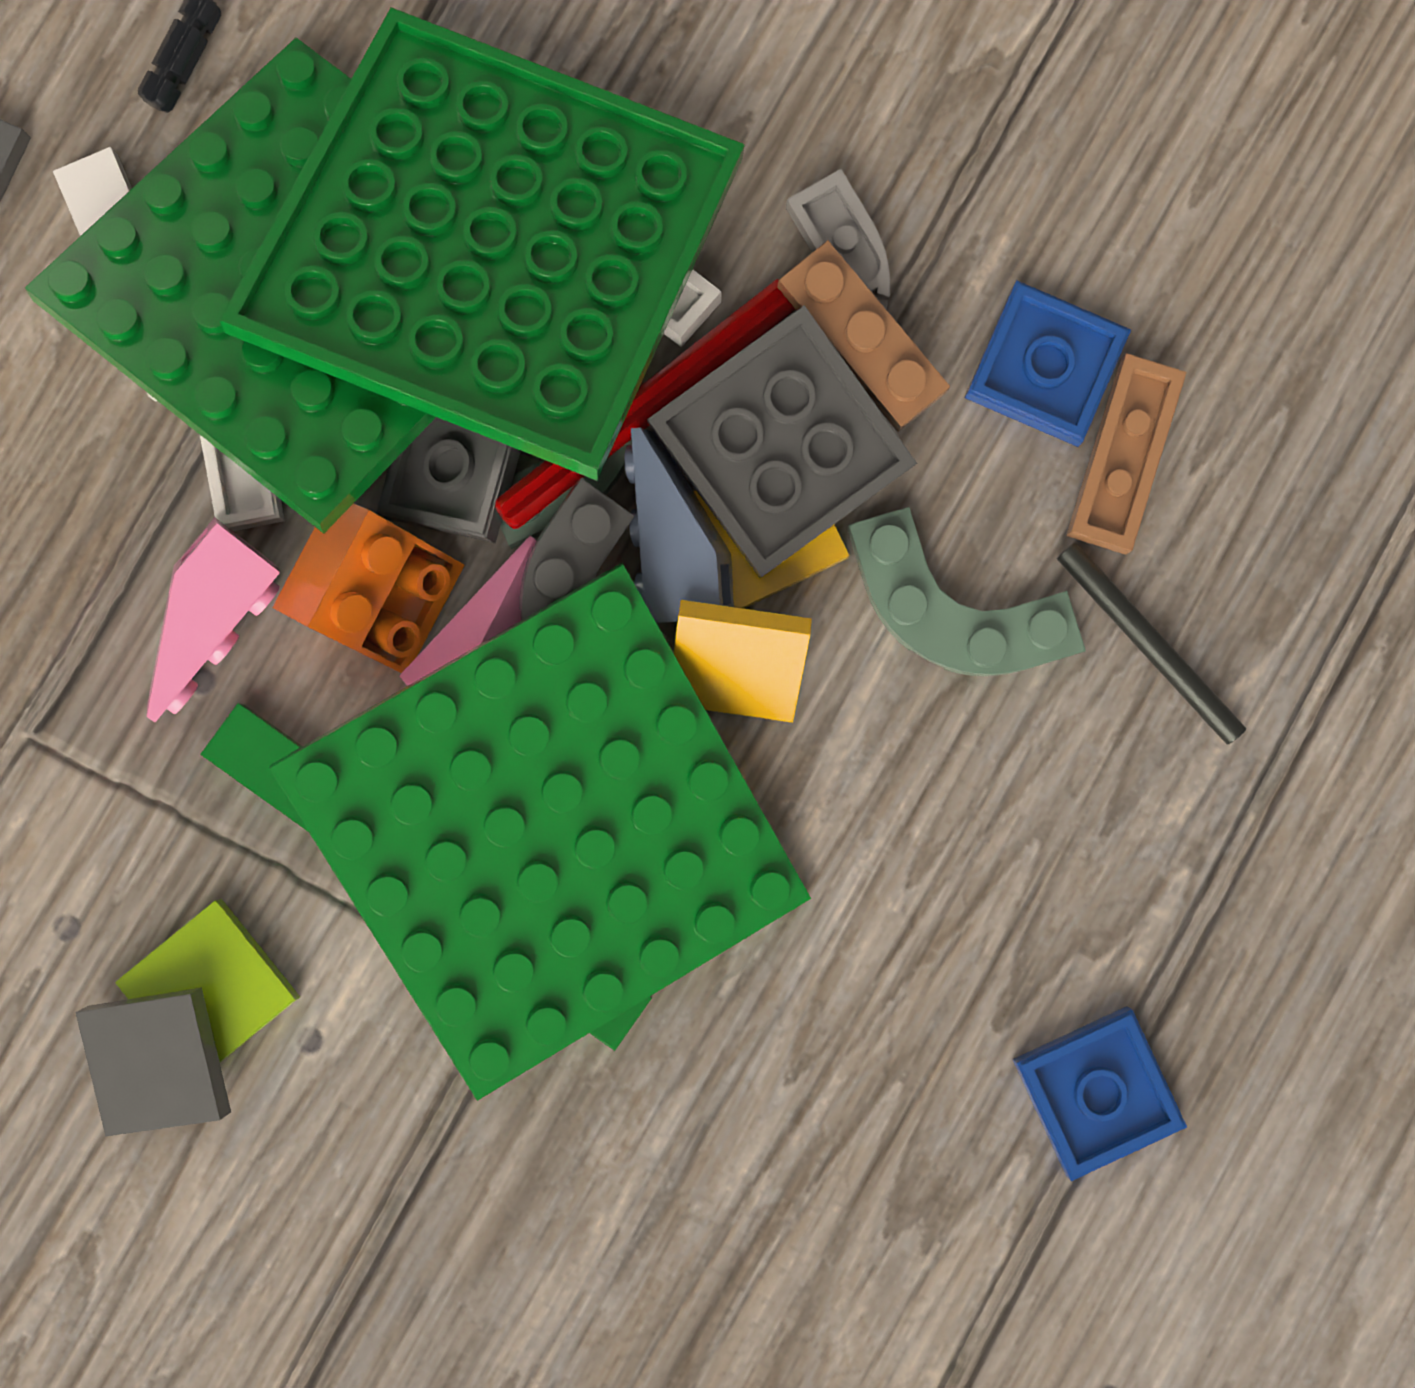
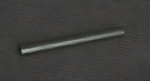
M1076 542L1056 558L1227 745L1235 741L1246 731L1247 728Z

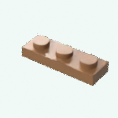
M829 240L779 279L777 288L796 310L805 305L875 405L897 432L902 430L949 390L950 385Z
M1128 353L1120 359L1066 536L1125 555L1132 552L1187 372Z

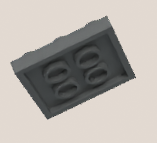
M805 305L647 419L648 425L759 578L770 572L917 464Z

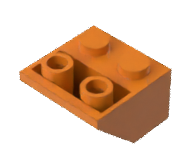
M353 503L325 534L316 527L313 529L272 608L402 673L418 656L465 565L376 513Z

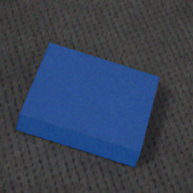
M1016 280L964 398L1079 447L1085 439L1131 329Z
M1127 1006L1012 1059L1064 1173L1070 1181L1187 1128L1133 1010Z

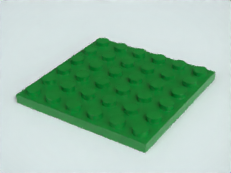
M390 7L223 312L220 323L225 334L597 481L741 164L745 144Z
M295 37L35 277L25 289L37 305L325 534L436 417L225 334L220 323L223 312L351 80L350 77Z
M623 564L615 566L272 763L269 767V770L477 1101L811 899Z

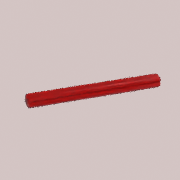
M779 279L774 280L639 387L608 458L632 439V428H647L649 426L647 423L648 418L763 336L795 310L777 288ZM545 460L499 496L495 502V508L507 525L512 529H519L575 485L578 479L585 476Z

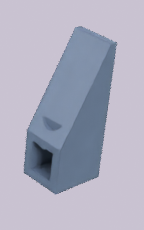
M632 428V445L626 447L624 460L627 478L631 484L635 483L637 509L631 510L634 518L630 522L629 527L633 545L640 547L642 573L636 574L634 584L655 622L678 621L681 600L734 607L730 551L676 462L656 434L643 428Z

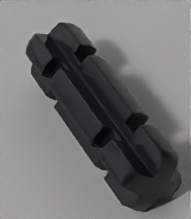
M213 0L183 1L178 11L183 15L181 21L179 19L173 20L151 62L156 66L155 71L148 70L138 87V95L151 107L166 113L173 110L181 94V91L176 89L178 84L185 85L208 42L203 38L205 32L213 33L221 17V10Z

